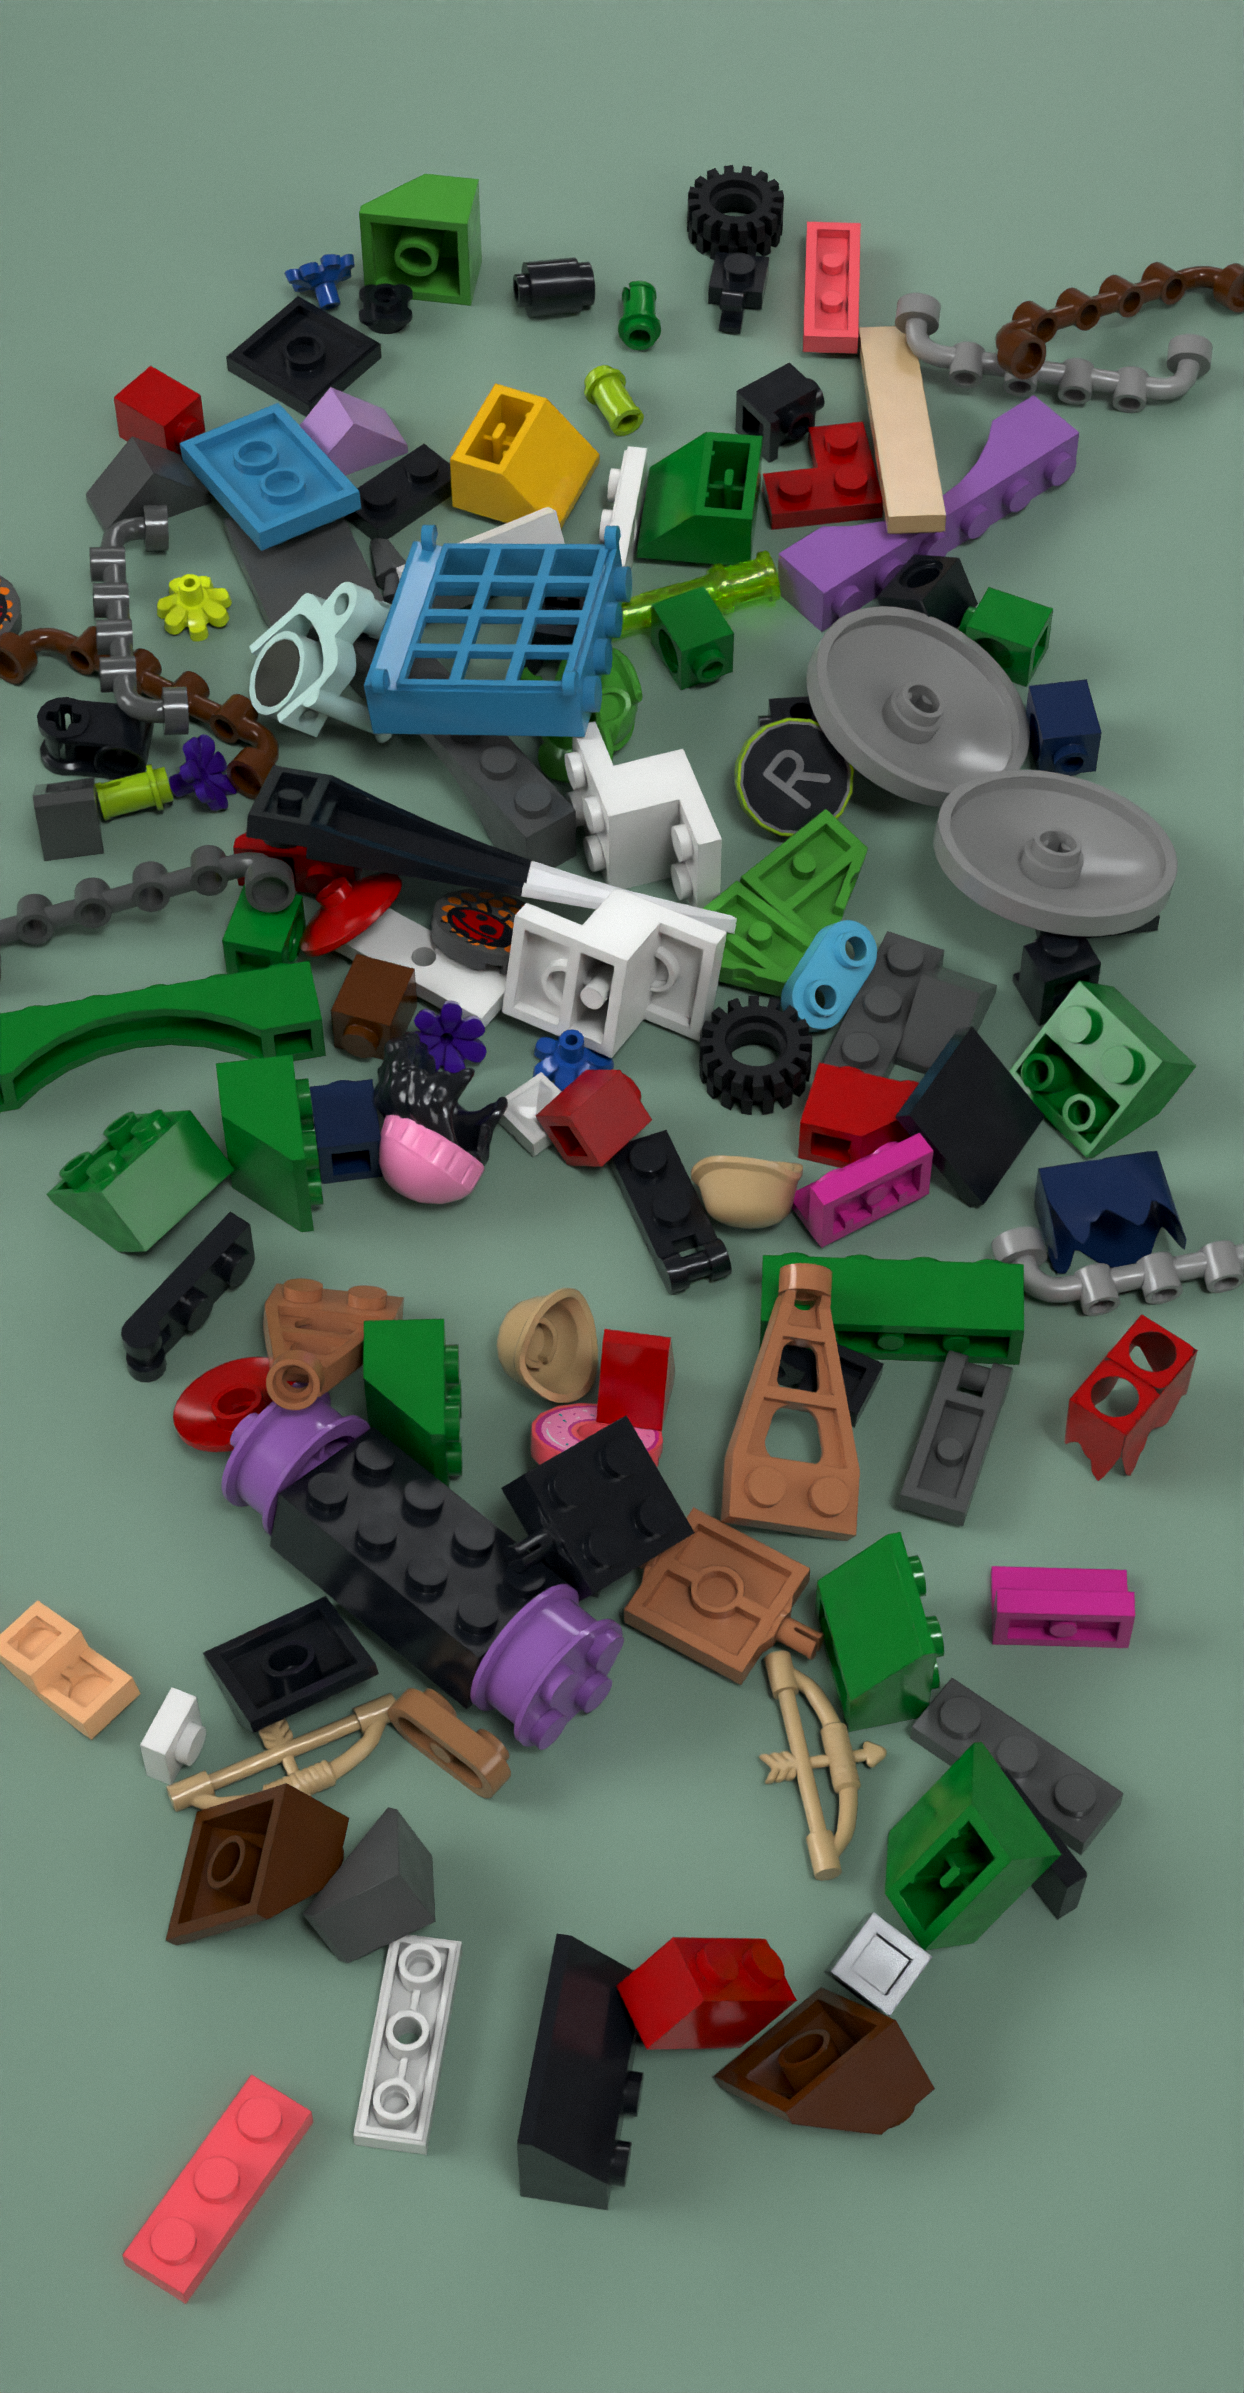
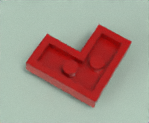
M863 421L808 427V446L814 468L763 473L762 491L771 530L882 518V494Z

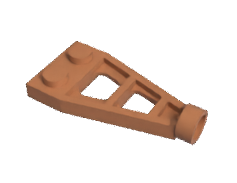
M795 1263L780 1268L778 1297L776 1298L725 1455L721 1507L722 1523L848 1541L856 1536L860 1469L830 1309L832 1271L827 1267L809 1263ZM794 1304L810 1305V1309L800 1310ZM785 1345L810 1348L814 1352L817 1371L816 1392L779 1386L777 1376L782 1350ZM785 1408L809 1412L815 1419L821 1445V1457L816 1464L771 1457L768 1454L765 1439L772 1417L778 1409Z
M305 1278L290 1279L285 1281L284 1284L277 1283L264 1305L263 1331L270 1368L266 1378V1388L270 1398L277 1405L288 1410H302L313 1404L317 1397L324 1395L363 1365L364 1321L403 1320L404 1297L387 1296L386 1290L367 1285L354 1286L348 1291L324 1289L322 1283ZM287 1381L309 1384L303 1388H295L289 1385Z

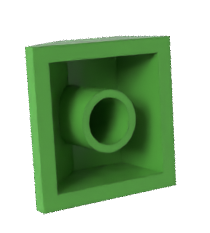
M423 174L361 205L359 220L364 286L384 283L392 285L405 284L413 291V298L411 300L471 306L482 263L479 179Z

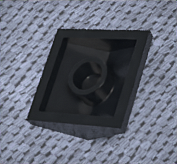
M326 1596L203 1652L206 1664L238 1724L252 1733L379 1674L374 1660Z

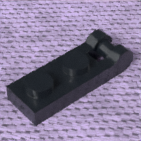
M667 1130L629 1141L608 1161V1164L668 1293L672 1294L688 1289L690 1281L707 1275L711 1280L731 1275L732 1267L723 1241L717 1238ZM692 1248H695L697 1251L696 1253L689 1254L681 1257V1255L679 1254L680 1252Z
M230 1211L125 1322L122 1327L121 1337L124 1349L127 1352V1367L130 1375L135 1380L149 1383L162 1377L167 1366L165 1355L189 1330L195 1331L204 1324L212 1311L213 1304L230 1286H238L249 1275L254 1265L255 1254L251 1226L248 1222Z

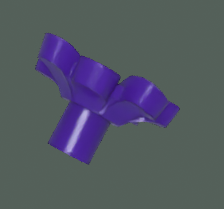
M204 734L198 738L192 737L183 744L182 749L186 763L180 766L179 773L170 776V788L179 798L195 791L198 799L203 804L207 803L212 811L228 808L226 796L237 793V790L230 783L227 774L221 773L227 768L226 760L219 751L215 752V742L211 737Z
M446 1001L441 1008V1014L436 1015L429 1009H423L417 1013L414 1019V1023L419 1031L415 1032L419 1035L420 1042L428 1046L429 1054L434 1056L437 1071L440 1066H444L445 1071L457 1073L466 1068L465 1059L475 1063L481 1062L487 1053L484 1043L477 1039L485 1033L482 1021L477 1016L461 1018L462 1008L456 1001Z

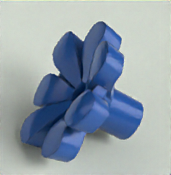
M326 254L320 258L321 265H318L317 262H310L300 266L299 269H289L284 274L288 283L292 284L295 292L315 291L320 309H333L341 304L336 285L352 277L351 269L355 267L353 254H346L342 257L336 254Z
M574 1029L564 1031L560 1037H556V1040L550 1037H541L534 1049V1055L542 1061L534 1067L533 1077L542 1072L551 1082L554 1080V1085L561 1091L585 1070H613L614 1068L613 1058L584 1047V1036L581 1032Z

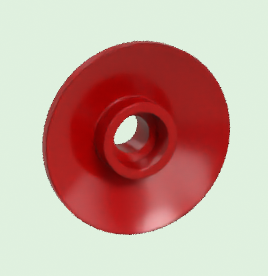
M381 872L363 877L352 883H349L345 877H340L325 886L316 897L321 907L308 922L300 938L299 947L302 952L308 957L320 956L341 947L361 934L382 916L395 901L402 888L400 877L396 874Z
M248 1357L229 1361L212 1368L195 1379L180 1395L174 1408L173 1421L180 1438L189 1446L202 1451H233L234 1447L230 1444V1438L239 1422L251 1413L260 1414L273 1402L266 1388V1378L270 1370L268 1357ZM287 1381L289 1385H293L295 1383L292 1381Z

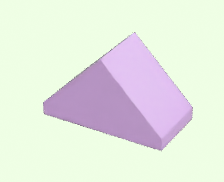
M331 387L299 425L344 475L408 453L407 443L383 408Z

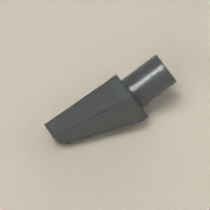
M375 538L370 541L376 572L375 579L384 590V602L392 604L399 584L396 568L406 564V561L388 539Z

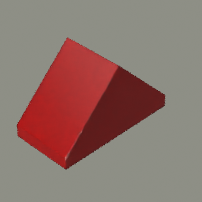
M604 1329L597 1423L612 1424L627 1415L635 1428L662 1431L676 1372L671 1337Z

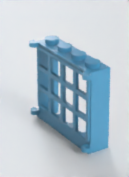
M422 525L421 542L413 541L364 683L373 734L585 737L591 713L599 712L601 708L602 675H609L611 672L612 638H620L623 621L621 605L622 602H630L632 596L631 568L629 566H622L619 547L620 527H605L604 544L444 543L443 546L436 545L438 536L436 525ZM435 596H475L471 609H431ZM490 596L530 597L526 610L486 609ZM545 597H586L582 610H541ZM426 623L466 624L460 644L420 643ZM481 624H522L516 644H475ZM537 624L578 625L572 645H531ZM415 658H455L449 679H408ZM470 659H511L505 680L464 679ZM526 659L567 660L562 681L520 680Z

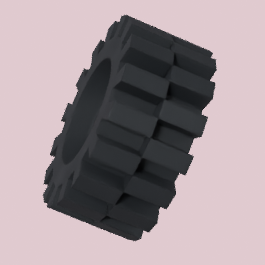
M733 165L724 166V174H719L716 168L707 171V179L699 176L695 180L694 187L690 186L688 192L687 232H689L688 238L691 244L697 243L696 250L702 255L711 250L710 259L713 260L715 259L716 251L745 253L754 256L758 252L764 257L771 253V246L776 248L780 243V235L782 236L783 190L779 191V183L775 179L768 182V174L762 170L756 176H753L752 167L743 166L741 173L734 172ZM740 212L748 215L729 216L725 215L724 213Z
M748 996V1006L742 1007L739 999L735 998L728 1001V1013L718 1007L711 1013V1022L705 1021L702 1027V1037H700V1078L702 1084L707 1083V1093L712 1099L721 1094V1106L731 1111L735 1102L741 1103V1114L752 1115V1105H761L762 1114L766 1115L773 1113L775 1101H778L781 1107L785 1109L792 1105L793 1094L800 1098L804 1093L806 1081L809 1082L811 1074L812 1035H809V1025L805 1018L798 1021V1011L791 1005L782 1013L780 1012L781 1000L770 997L767 1007L759 1006V996ZM762 1045L776 1051L779 1054V1059L767 1065L751 1066L734 1059L732 1053L743 1046Z

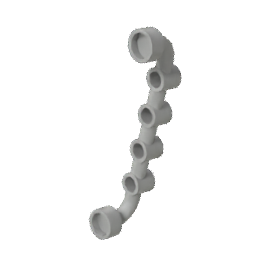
M909 293L900 297L897 302L895 326L899 331L906 334L907 344L913 354L924 363L950 369L949 381L960 388L979 386L982 382V374L1004 377V390L1014 396L1025 397L1032 395L1036 391L1037 382L1059 385L1058 397L1068 404H1085L1091 399L1092 391L1113 394V406L1117 410L1125 413H1136L1145 408L1146 399L1172 400L1184 395L1195 384L1197 377L1206 374L1211 368L1212 343L1200 335L1182 334L1172 338L1168 345L1167 368L1174 373L1173 376L1168 378L1151 377L1144 369L1135 366L1123 367L1118 371L1094 368V365L1088 360L1071 358L1063 363L1044 361L1043 366L1034 376L1022 380L1014 377L999 366L997 360L998 353L985 352V349L977 343L960 342L951 347L933 342L929 335L938 330L941 305L936 298L923 293Z
M1018 1227L1010 1229L998 1235L991 1243L995 1260L1008 1264H1024V1290L1031 1296L1046 1302L1080 1300L1082 1311L1088 1316L1103 1315L1115 1310L1121 1303L1118 1295L1120 1292L1142 1289L1147 1303L1163 1304L1176 1299L1182 1294L1183 1289L1180 1281L1204 1277L1207 1289L1212 1293L1233 1290L1244 1282V1244L1234 1245L1233 1242L1228 1240L1212 1242L1202 1247L1198 1252L1172 1256L1168 1252H1156L1142 1257L1135 1264L1110 1268L1108 1264L1104 1263L1091 1264L1079 1269L1074 1275L1064 1277H1052L1039 1269V1266L1046 1261L1048 1255L1041 1231L1038 1228Z

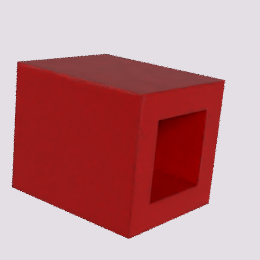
M149 366L114 396L119 437L127 442L133 436L182 455L181 442L205 433L201 395L152 366Z
M585 1070L535 1115L566 1164L570 1166L602 1167L652 1121L641 1103L642 1096L639 1088L621 1070Z

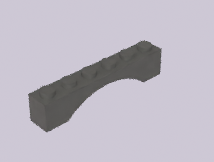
M374 590L371 591L376 600L383 601ZM362 632L353 643L356 654V671L349 685L361 698L366 699L364 683L379 640L371 638L368 634ZM415 658L408 679H449L450 673L436 658ZM419 734L444 763L461 787L496 848L553 868L577 856L576 810L508 736Z

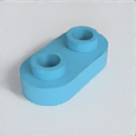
M843 920L822 928L784 985L781 994L783 1012L789 1005L798 1011V1021L805 1018L808 1023L809 1033L825 1030L839 1023L875 966L877 946L871 932L864 925L853 920ZM847 941L851 943L854 949L855 957L853 960L848 957L845 951ZM817 989L823 993L825 998L823 1008L818 1006L815 1000Z

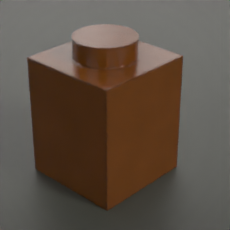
M356 954L331 1009L335 1048L346 1050L348 1053L360 1058L374 1057L384 1060L385 1043L392 1038L401 1037L407 1031L418 1006L415 969Z

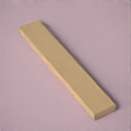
M896 326L859 327L858 348L887 533L943 532L946 525V511L919 358L913 354L907 344L906 334L899 331Z

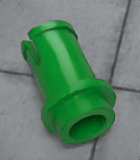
M638 280L629 283L630 290L627 287H624L622 290L623 317L619 320L618 334L629 348L633 350H646L652 347L660 337L661 323L656 317V289L652 284Z

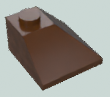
M287 1783L197 1811L166 1941L177 1946L265 1921L321 1891L342 1865L344 1859L343 1845L349 1817Z
M822 1987L714 2076L720 2088L791 2124L882 2135L887 2129L898 2126L906 2121L914 2112L915 2106L935 2089L895 2019Z

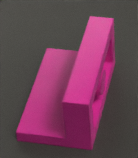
M992 1566V1644L1129 1648L1135 1620L1134 1592H1128L1127 1570Z

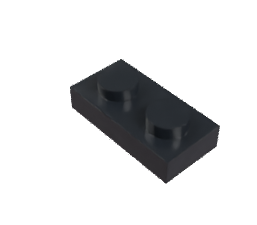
M422 444L358 487L361 509L344 516V518L371 540L375 538H391L452 496L450 463L426 444Z

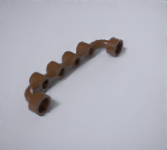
M1154 262L1143 272L1141 282L1135 284L1119 275H1111L1101 284L1098 295L1092 297L1077 288H1068L1058 297L1055 308L1049 310L1033 301H1025L1016 308L1012 321L1003 325L995 336L998 364L1003 370L1018 379L1031 378L1043 366L1046 358L1045 343L1054 337L1057 330L1075 326L1082 331H1087L1093 328L1102 316L1116 312L1123 317L1129 318L1137 314L1145 303L1159 299L1171 305L1178 302L1185 291L1190 289H1213L1214 298L1219 304L1233 312H1243L1244 266L1239 263H1233L1224 269L1212 266H1194L1175 271L1161 262Z
M89 626L79 637L56 628H37L26 631L20 636L12 632H5L0 636V678L13 684L20 683L36 668L38 663L37 652L53 651L66 656L68 662L75 670L86 675L91 674L93 671L99 672V657H110V655H97L96 626ZM142 648L136 649L134 656L136 660L137 692L139 695L143 693L157 700L162 699V687H186L189 717L192 716L210 725L214 734L224 742L235 743L240 739L253 746L243 748L227 765L226 773L230 783L238 792L248 798L256 799L272 766L278 761L279 744L273 733L257 722L258 712L251 704V701L243 695L233 694L221 705L208 699L210 695L209 687L198 674L192 671H185L172 682L160 676L162 673L161 664L151 652Z

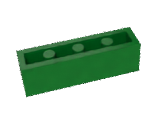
M789 1252L782 1255H763L759 1350L776 1298L778 1297L780 1268L788 1264L809 1263L827 1267L832 1271L830 1309L836 1342L874 1360L945 1362L947 1354L951 1350L969 1355L968 1362L1009 1365H1019L1024 1337V1264H1008L994 1259H983L976 1262L939 1261L931 1257H916L911 1260L874 1259L861 1254L850 1255L845 1258L811 1257L799 1252ZM794 1304L800 1310L810 1309V1305Z

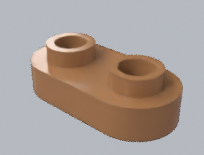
M408 1688L388 1709L390 1721L405 1740L473 1793L483 1798H492L511 1777V1771L506 1762L510 1756L503 1743L487 1730L479 1729L475 1732L457 1718L452 1705L435 1690L428 1688L421 1692L414 1688Z

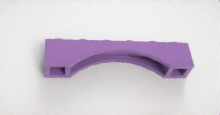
M1031 396L992 421L988 441L977 463L961 482L943 495L946 511L945 531L890 534L887 533L886 520L854 526H822L779 553L777 593L823 632L839 618L861 609L862 606L877 598L914 554L945 557L949 551L968 539H975L981 536L990 525L1009 513L1022 510L1031 499L1050 487L1059 486L1067 481L1076 468L1079 432L1036 396Z

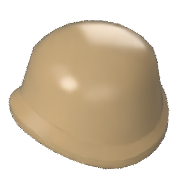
M725 1155L703 1158L691 1169V1180L700 1189L706 1212L716 1221L730 1227L743 1229L765 1228L777 1224L786 1218L793 1206L798 1181L803 1175V1165L798 1163Z
M561 1288L549 1295L536 1296L521 1301L507 1312L499 1328L497 1349L499 1361L508 1376L541 1398L556 1403L576 1401L590 1391L597 1374V1335L590 1307L578 1290L574 1288Z

